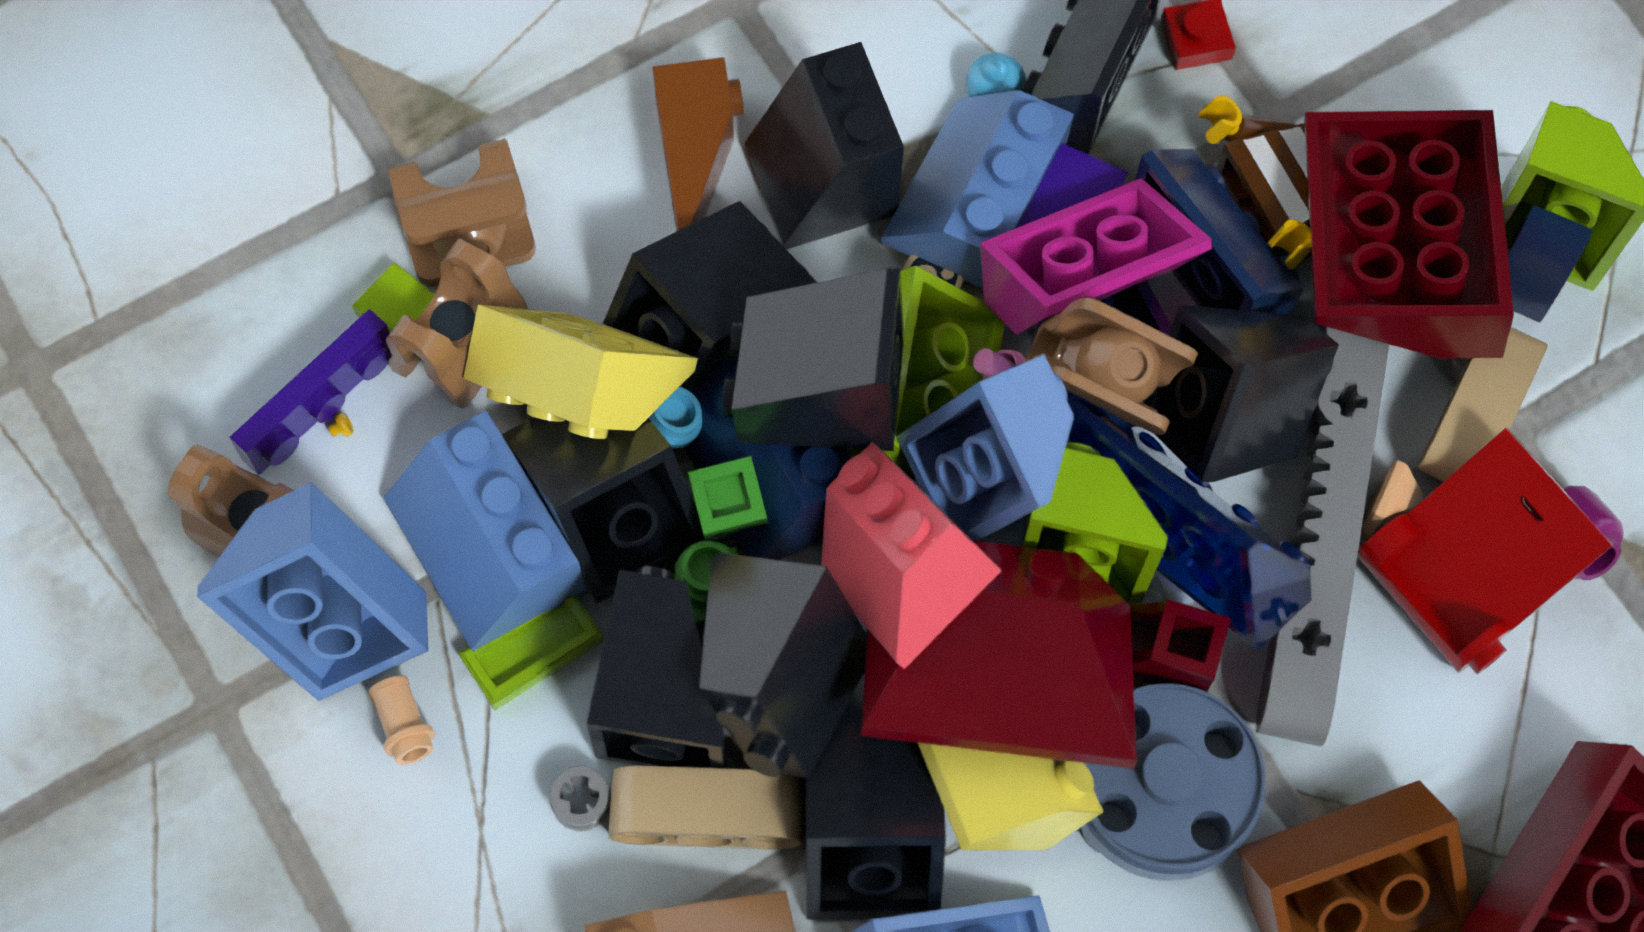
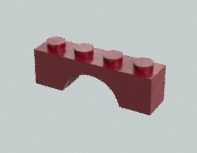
M1169 599L1154 603L1127 602L1130 605L1133 680L1150 685H1186L1208 692L1215 680L1231 618Z

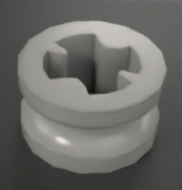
M573 766L562 771L554 779L550 789V804L557 820L566 828L574 831H589L599 826L608 816L611 800L609 787L604 777L595 769L586 766ZM588 784L591 796L599 798L597 805L592 808L589 804H586L587 813L574 814L570 802L563 799L564 794L567 790L575 794L574 785Z

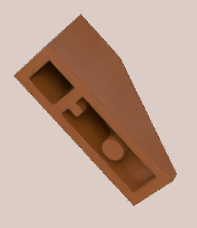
M724 57L652 67L656 106L676 231L706 217L734 141L733 116L744 115L739 79L728 80Z

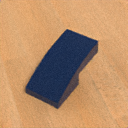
M1536 205L1532 206L1516 232L1508 251L1514 312L1541 323L1580 258L1593 229Z

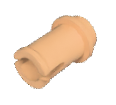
M398 675L388 677L374 684L369 689V697L375 705L387 737L383 744L386 754L394 756L397 764L404 765L417 762L433 751L434 747L431 741L435 737V732L431 725L424 724L412 695L408 678Z

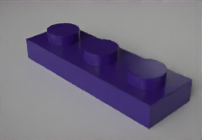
M368 309L238 428L229 438L242 461L258 476L270 465L277 466L283 463L298 447L299 438L317 422L323 423L328 421L341 409L346 395L363 379L371 380L385 369L391 357V352L386 344V338L390 334L387 324L373 311Z

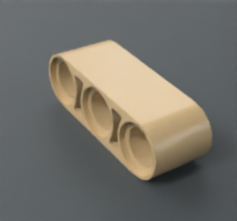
M1511 327L1503 358H1468L1420 459L1417 470L1444 482L1504 428L1510 430L1544 357L1548 344Z
M660 766L619 767L612 772L608 838L618 843L652 846L771 850L800 847L803 837L804 778L782 773L778 777H769L755 770Z

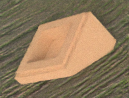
M1397 460L1396 464L1392 463L1383 477L1362 523L1361 536L1369 539L1391 520L1403 513H1409L1422 501L1424 494L1406 463Z

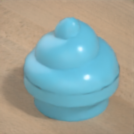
M993 52L985 54L976 59L968 71L966 79L967 92L970 97L1014 90L1022 91L1026 83V75L1023 67L1015 58L1004 53Z
M679 387L649 417L651 422L669 442L672 449H679L689 445L697 437L702 427L700 403L690 391Z

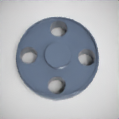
M1155 684L1134 689L1135 721L1141 726L1143 731V738L1136 741L1137 762L1134 769L1084 763L1092 774L1094 791L1101 807L1113 805L1121 808L1128 816L1130 828L1123 832H1113L1106 829L1100 823L1098 817H1095L1081 827L1082 836L1094 851L1101 853L1122 869L1138 876L1156 880H1183L1217 870L1245 843L1259 820L1263 808L1266 785L1265 767L1259 745L1244 720L1229 705L1205 691L1179 684ZM1210 734H1219L1226 737L1232 743L1235 756L1229 759L1213 756L1204 743V737ZM1197 823H1206L1213 826L1222 838V848L1218 850L1201 848L1191 835V826Z

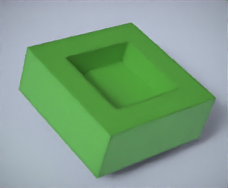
M751 456L688 472L705 539L768 523Z

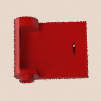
M1504 428L1409 513L1397 516L1371 536L1358 549L1357 557L1458 673L1470 666L1476 674H1479L1507 651L1500 642L1505 636L1614 546V544L1508 428ZM1523 497L1525 498L1524 500H1525V503L1527 504V506L1535 513V515H1536L1540 520H1538V519L1533 515V513L1524 505V503H1523Z

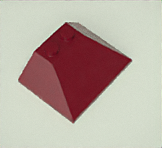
M972 540L1001 569V572L905 669L891 657L871 631L866 628L861 736L1134 769L1137 762L1130 605L1079 554Z

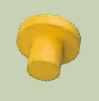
M342 412L336 414V422L328 426L329 432L333 437L341 433L349 437L354 432L350 419Z

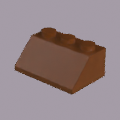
M1420 780L1245 844L1237 850L1247 901L1261 932H1460L1472 912L1458 819Z

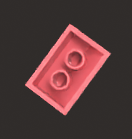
M873 441L861 454L848 460L841 468L838 477L826 488L821 566L828 568L852 610L891 657L905 669L1001 572V569Z

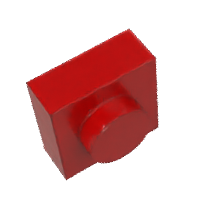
M1204 0L1163 9L1161 24L1175 70L1233 59L1236 46L1221 0Z

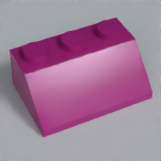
M1140 178L981 242L984 302L1018 335L1039 327L1046 318L1060 314L1070 303L1079 298H1091L1099 301L1177 269L1211 250L1212 241L1206 233Z

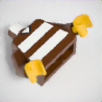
M1224 95L1216 96L1197 113L1199 118L1207 119L1213 124L1205 132V137L1209 143L1217 144L1222 139L1229 141L1224 144L1216 169L1225 181L1227 193L1241 211L1247 210L1256 218L1261 226L1263 239L1278 257L1290 255L1284 264L1293 270L1302 260L1312 259L1304 123L1296 125L1292 121L1258 118L1243 114L1232 99Z

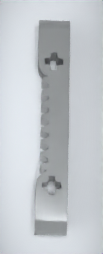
M1323 326L1322 330L1336 341L1339 347L1334 357L1332 369L1327 375L1314 409L1311 424L1307 430L1312 439L1307 450V455L1311 457V460L1303 475V478L1308 480L1299 499V501L1304 503V506L1296 518V524L1301 528L1292 543V547L1297 552L1288 567V571L1292 572L1293 576L1285 587L1284 592L1290 599L1281 611L1280 618L1283 621L1280 628L1272 636L1267 648L1255 726L1256 733L1320 747L1324 745L1327 739L1334 712L1389 344ZM1340 407L1344 408V416L1340 414ZM1297 638L1308 640L1307 648L1313 652V655L1302 653L1303 645Z

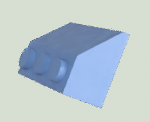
M1020 90L957 99L883 233L881 244L908 256L913 254L963 276L964 281L983 289L980 243L1017 228L1062 143L1067 144L1074 114Z
M1043 354L978 382L896 436L922 490L971 540L978 541L1050 503L1074 414L1067 402V392L1062 380L1052 371Z
M487 410L429 440L384 496L387 506L472 652L547 611L545 613L547 614L560 607L570 597H578L587 592L579 561Z
M312 482L255 509L197 586V597L318 701L428 651L426 591Z

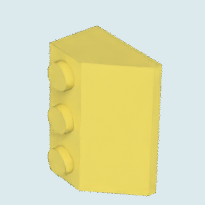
M478 304L463 379L488 388L486 394L488 399L511 405L528 404L526 413L532 417L555 422L567 420L570 421L568 431L589 438L606 439L608 430L636 431L695 372L698 358L574 313Z
M918 743L961 850H1048L1103 813V809L1094 791L1092 774L1084 763Z

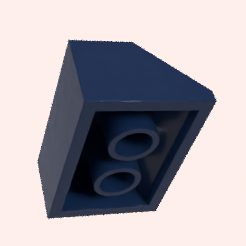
M1193 149L1150 150L1142 155L1135 180L1142 178L1211 238V250L1171 271L1194 302L1200 307L1292 315L1303 291L1296 269H1289L1284 264L1286 258L1278 257L1263 239V232L1256 218L1247 210L1241 211L1229 196L1225 181L1219 171L1211 164L1205 165Z
M730 356L721 360L692 393L701 406L702 427L697 437L683 448L696 470L749 456L752 457L768 523L732 532L744 556L781 560L823 539L826 488L838 477L841 468L851 457L846 448L738 443L733 417H724L723 415L724 382L726 378H736L738 361H732Z

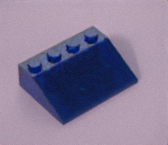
M1066 391L1067 402L1074 414L1067 443H1079L1090 446L1097 450L1100 456L1114 459L1167 535L1165 551L1156 570L1205 610L1231 618L1229 629L1258 651L1312 600L1310 565L1306 557L1293 544L1287 541L1278 543L1264 532L1257 519L1245 507L1236 503L1232 506L1213 492L1209 482H1201L1187 467L1183 469L1168 458L1163 447L1153 436L1143 431L1137 434L1118 418Z

